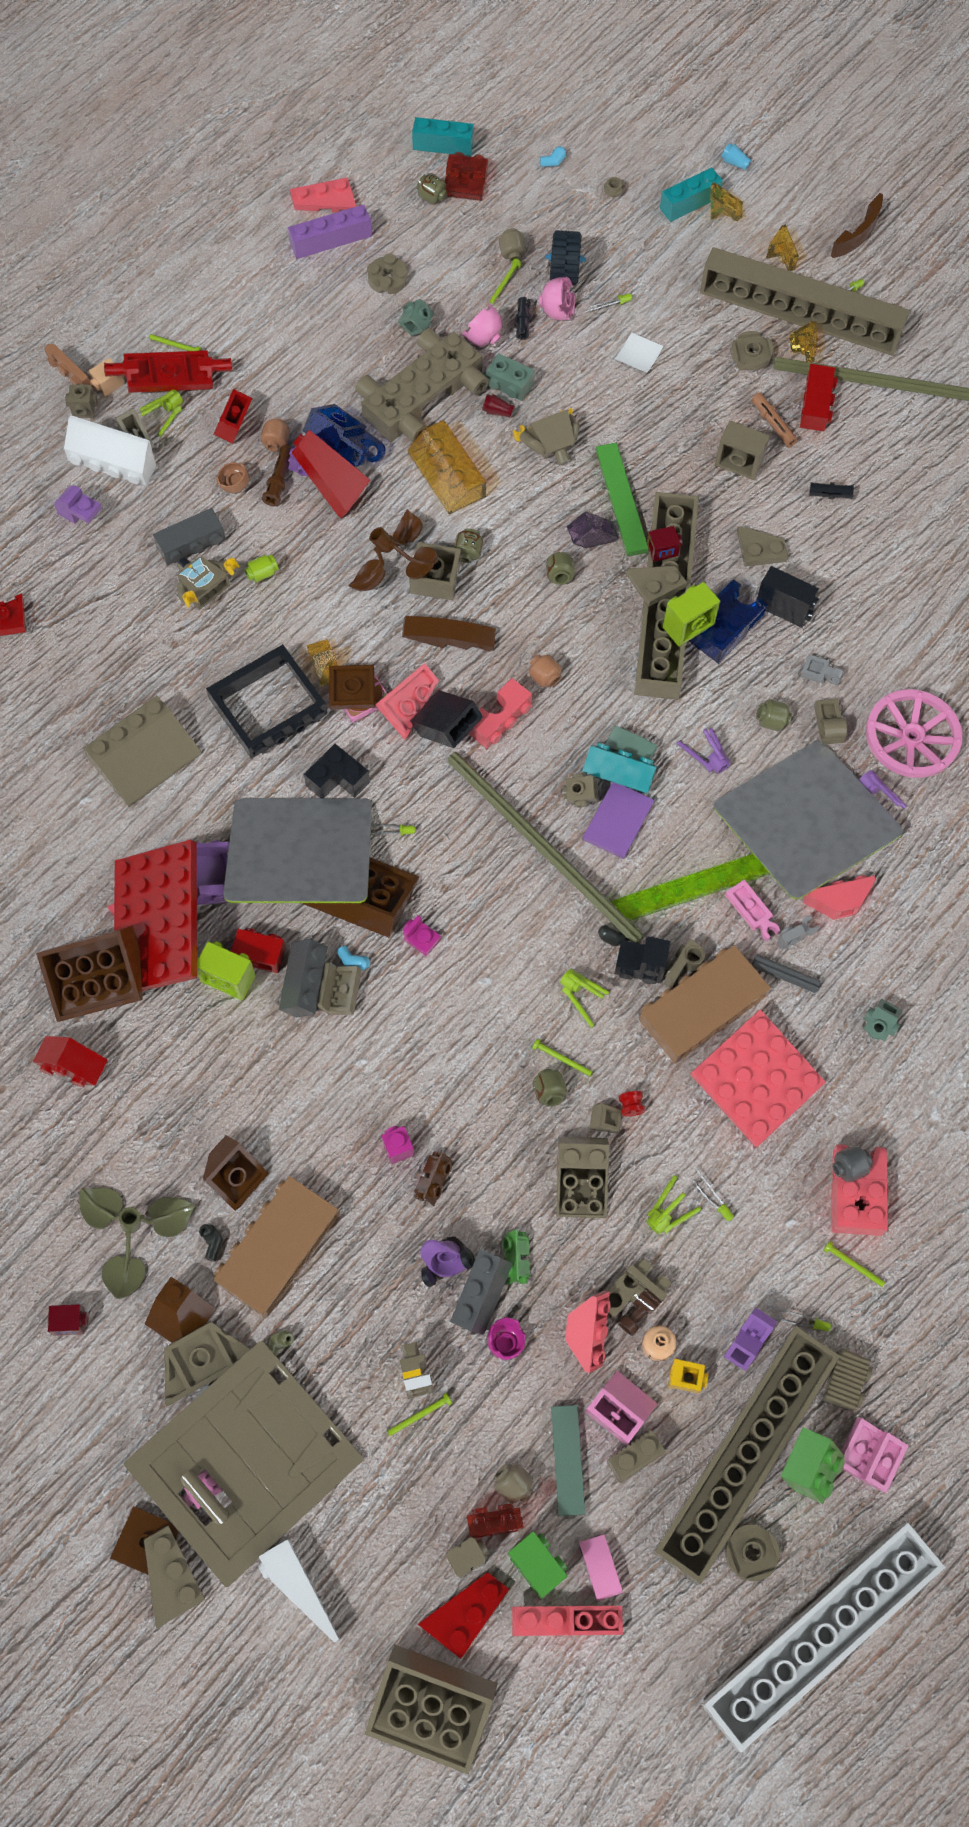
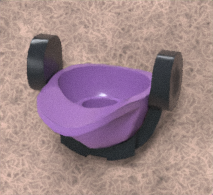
M453 1236L447 1237V1239L442 1241L428 1240L420 1250V1256L426 1264L421 1269V1277L427 1287L436 1284V1275L451 1277L466 1269H471L475 1262L472 1251L457 1237Z

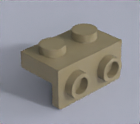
M326 962L318 997V1007L328 1015H354L362 969L358 966L336 967L331 962Z

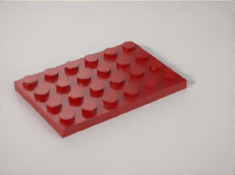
M193 840L183 841L115 860L114 931L130 926L134 928L140 948L142 991L197 978V842Z

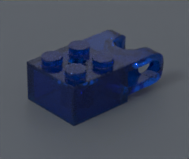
M336 404L311 408L302 431L305 433L309 430L312 431L354 467L364 465L366 460L372 463L381 461L385 456V445L366 431V425ZM370 446L376 447V456L369 451Z
M734 579L717 595L720 605L715 624L689 640L691 644L718 664L726 658L747 636V633L762 619L768 607V604L761 599L752 604L739 602L737 598L742 585Z

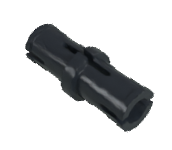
M520 297L517 302L518 312L515 315L517 323L516 338H519L520 334V340H526L529 338L531 300L527 299V297Z
M830 482V484L810 483L809 496L828 497L830 500H833V498L853 499L854 485H836L835 482Z

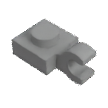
M808 654L801 677L818 683H822L825 678L831 684L839 685L843 670L829 667V660Z
M806 916L801 925L795 928L789 926L782 930L777 942L780 949L784 950L802 941L804 937L816 934L819 930L818 926L814 928L807 926V923L811 922L813 917Z

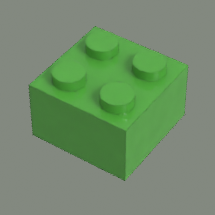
M803 1427L781 1477L795 1492L824 1504L825 1499L829 1498L834 1488L833 1481L836 1474H839L844 1467V1454L831 1439Z
M533 1531L511 1549L507 1556L538 1597L542 1599L568 1577L565 1573L568 1568L558 1555L554 1558L547 1550L551 1545L542 1533L536 1535Z

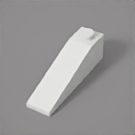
M287 1539L260 1555L259 1558L262 1563L258 1564V1567L264 1579L270 1578L271 1582L333 1642L341 1640L290 1540Z

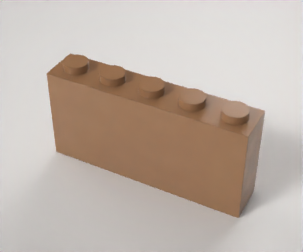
M735 945L729 949L725 947L715 955L716 958L710 963L705 961L697 968L695 974L692 976L687 974L678 982L679 985L673 990L671 988L666 989L659 996V1000L655 1003L650 1001L641 1008L642 1012L639 1021L674 1064L768 996L771 987Z
M291 1176L286 1181L282 1180L275 1189L277 1194L271 1201L267 1200L260 1210V1217L256 1222L252 1221L245 1230L246 1236L241 1243L237 1241L229 1252L230 1258L226 1263L222 1262L214 1272L216 1277L213 1280L218 1286L265 1319L340 1216L339 1210Z

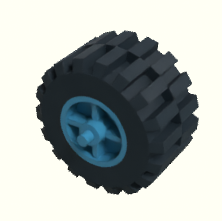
M555 230L553 233L552 253L550 255L545 254V259L551 261L550 281L559 277H568L573 286L577 285L580 263L582 261L586 262V257L580 255L582 240L580 232Z

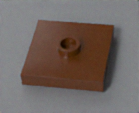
M374 665L329 666L330 709L375 708Z
M133 1506L110 1559L149 1575L144 1539L167 1525L176 1542L180 1532L171 1522Z

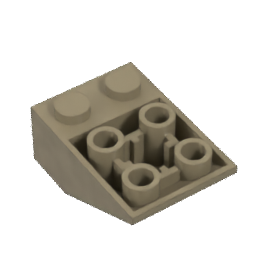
M558 1136L557 1217L607 1218L608 1138Z

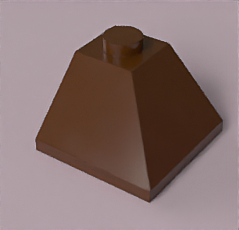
M225 1135L209 1153L203 1180L236 1211L269 1173L239 1142Z
M170 1277L155 1298L145 1325L173 1343L207 1324L217 1309L191 1289Z

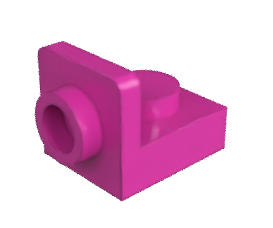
M419 915L414 920L410 919L403 928L404 941L425 956L430 953L441 939L438 933L422 923V918Z

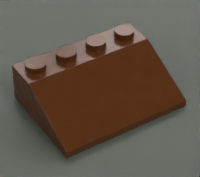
M369 857L368 896L364 902L303 904L390 938L410 900L419 876Z
M133 926L36 953L57 1022L143 1000L140 948Z

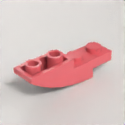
M622 1606L512 1607V1636L623 1635Z

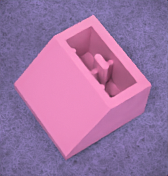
M616 1371L588 1406L585 1413L627 1446L658 1404L620 1372Z

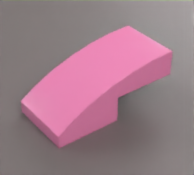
M605 1535L579 1542L596 1600L600 1601L623 1593Z

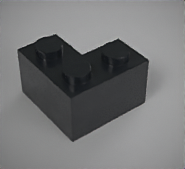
M334 744L303 774L306 787L322 799L337 785L341 786L355 798L370 783L369 770L337 744Z
M647 936L645 944L621 940L614 974L627 980L636 978L641 979L647 984H661L671 941Z

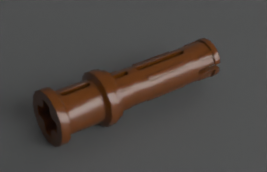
M284 445L280 448L273 474L268 478L266 492L261 497L262 501L269 506L274 507L280 504L281 492L286 487L284 480L289 468V453L292 448L289 445Z

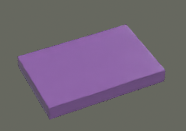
M612 782L583 835V840L624 859L651 810L654 800L628 787Z

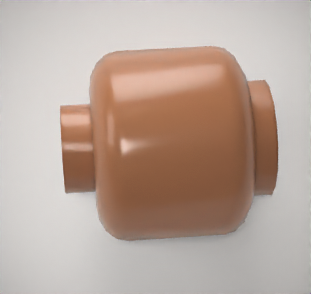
M274 418L268 420L263 426L260 440L269 451H280L282 446L288 444L290 428L282 419Z
M539 654L531 660L529 675L540 687L551 688L562 678L560 675L562 668L551 655L541 656Z

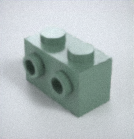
M499 353L486 370L489 387L520 401L525 398L534 384L535 370Z

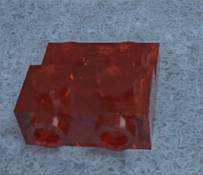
M461 152L449 154L445 177L446 197L482 201L488 173V159L479 154L474 155V157L465 156Z
M513 1503L498 1505V1511L488 1512L487 1507L472 1509V1515H467L469 1538L523 1531L524 1529L520 1507L514 1508Z

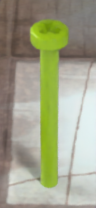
M513 259L512 267L489 300L490 303L493 304L516 268L519 269L522 263L520 260Z
M153 334L149 336L151 340L182 350L202 351V348L199 346L194 348Z
M537 1038L532 1049L536 1050L538 1048L587 1076H591L593 1071L540 1043L541 1039Z
M832 1241L825 1245L824 1252L830 1251L879 1286H884L885 1282L832 1246Z
M445 1392L442 1394V1399L387 1430L389 1436L394 1435L446 1403L448 1406L451 1405L452 1401L449 1395Z

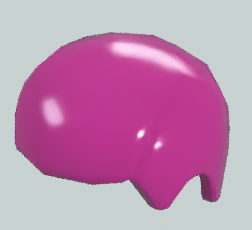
M504 1317L498 1319L490 1327L487 1335V1344L493 1355L501 1360L508 1361L518 1357L524 1350L526 1334L520 1327L519 1321Z

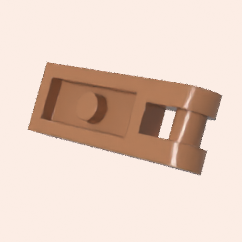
M48 344L45 347V353L48 356L50 366L57 367L63 377L67 376L70 379L72 385H91L89 377L55 344Z

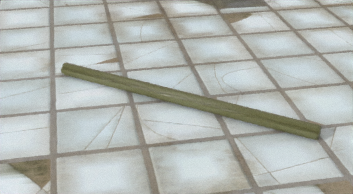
M781 357L775 358L773 366L775 370L805 375L808 374L810 364L835 367L834 376L838 377L837 380L969 401V388Z
M457 752L449 755L448 763L631 942L639 943L643 939V933Z

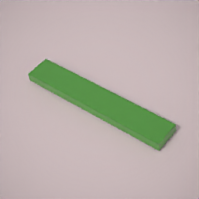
M617 443L596 446L595 451L626 555L629 557L648 553L646 538Z

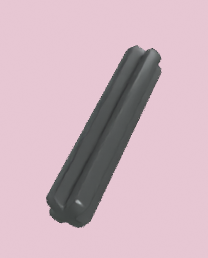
M756 955L752 962V966L755 969L813 993L818 991L821 984L819 979L760 955Z

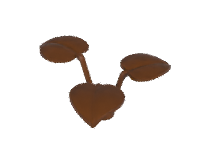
M406 509L393 536L389 535L382 527L375 528L371 532L369 540L376 546L373 550L377 553L379 560L373 559L366 562L349 586L357 591H368L378 586L386 574V571L382 568L385 563L381 552L389 553L393 549L411 561L406 567V575L409 578L419 579L425 576L433 568V565L436 564L438 560L437 553L430 547H422L416 551L414 557H410L399 548L401 545L404 546L406 542H413L419 536L423 528L422 521Z

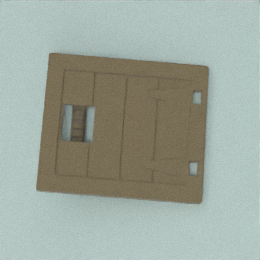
M259 1341L124 1462V1466L225 1587H229L259 1559L260 1555L273 1546L363 1461V1457L263 1341ZM275 1367L286 1378L280 1385L269 1374ZM328 1428L340 1441L333 1447L323 1436ZM204 1469L232 1501L226 1508L222 1506L198 1477ZM184 1487L212 1519L208 1525L205 1526L179 1496L178 1493Z

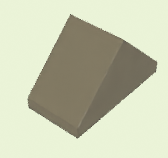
M135 408L115 418L119 431L150 441L151 448L155 447Z

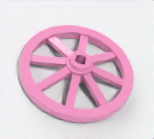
M907 689L892 692L876 703L867 720L866 738L873 755L886 768L903 776L923 778L936 775L952 764L961 748L962 729L956 714L943 700L928 692ZM914 700L910 724L906 723L895 702ZM922 702L940 712V714L923 726L918 724ZM887 707L901 730L876 721L884 708ZM944 719L948 722L952 737L925 735L927 731ZM876 730L900 738V740L882 748L877 739ZM923 743L952 746L949 754L941 760ZM903 746L906 747V765L894 760L888 754ZM916 748L934 765L913 767L914 749Z

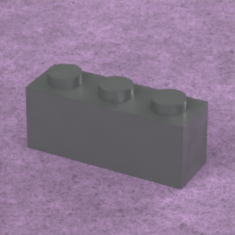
M212 508L153 534L156 547L166 565L177 563L184 557L197 554L203 549L217 545L226 539L223 526Z
M312 939L291 943L279 1005L280 1011L296 1018L316 1013L327 946Z
M479 1249L450 1322L471 1332L484 1335L513 1263Z

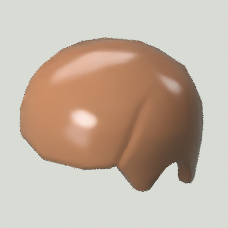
M231 462L225 464L219 470L216 480L222 490L235 494L247 487L249 474L241 462Z

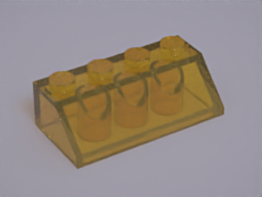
M445 420L425 428L408 448V454L449 515L486 497L485 479Z

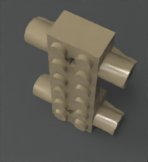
M431 328L425 329L417 340L418 346L425 353L382 386L370 375H365L358 381L355 390L364 398L361 401L362 417L390 443L402 434L416 444L424 439L428 427L420 421L422 419L421 408L444 390L453 395L464 386L474 395L479 396L487 388L489 379L482 373V355L455 331L442 339Z

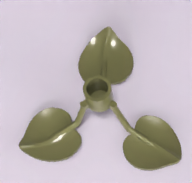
M81 1188L79 1205L81 1214L88 1225L96 1229H104L109 1226L111 1220H119L121 1229L126 1232L125 1258L121 1256L112 1257L105 1263L102 1269L103 1282L114 1298L122 1299L130 1296L141 1286L145 1278L143 1261L137 1258L130 1259L131 1233L138 1231L141 1222L149 1225L154 1224V1231L160 1236L174 1237L179 1235L186 1228L194 1210V1205L191 1202L180 1198H160L149 1206L148 1214L151 1219H147L144 1215H140L138 1210L133 1207H127L122 1210L121 1196L112 1189Z

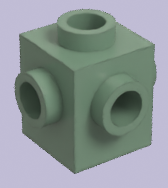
M422 299L413 302L409 301L403 307V313L398 323L410 336L422 333L430 326V320L434 312Z
M881 998L876 1008L870 1007L863 1020L867 1021L863 1030L867 1031L872 1038L881 1039L885 1042L889 1035H895L901 1025L897 1021L903 1010Z

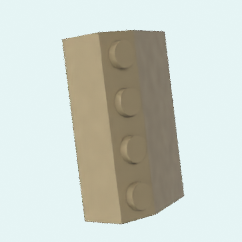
M157 695L83 748L89 762L128 807L135 804L202 754L171 710Z
M394 1645L385 1668L365 1735L469 1775L498 1683Z

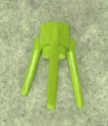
M172 389L166 395L141 407V416L147 415L160 406L167 412L173 411L158 433V436L161 437L176 415L182 411L180 405L183 404V399L177 391Z
M571 968L560 980V983L564 986L562 992L570 998L585 1021L593 1028L594 1023L572 992L578 993L584 987L597 997L603 998V994L608 995L609 991Z
M673 1175L654 1207L647 1213L646 1223L658 1235L662 1232L667 1234L672 1228L701 1211V1207H696L673 1222H669L672 1219L669 1213L686 1196L685 1193H681L665 1210L661 1208L658 1211L677 1180L676 1175Z

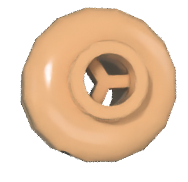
M658 1325L650 1328L642 1339L644 1354L652 1361L661 1362L667 1360L676 1349L675 1335L665 1326Z

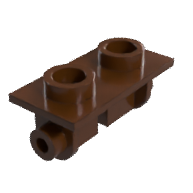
M434 1151L432 1155H429L423 1172L430 1176L429 1178L421 1176L414 1190L416 1199L420 1201L425 1199L432 1206H435L437 1199L440 1198L442 1186L452 1169L453 1161L444 1152L441 1151L440 1154Z

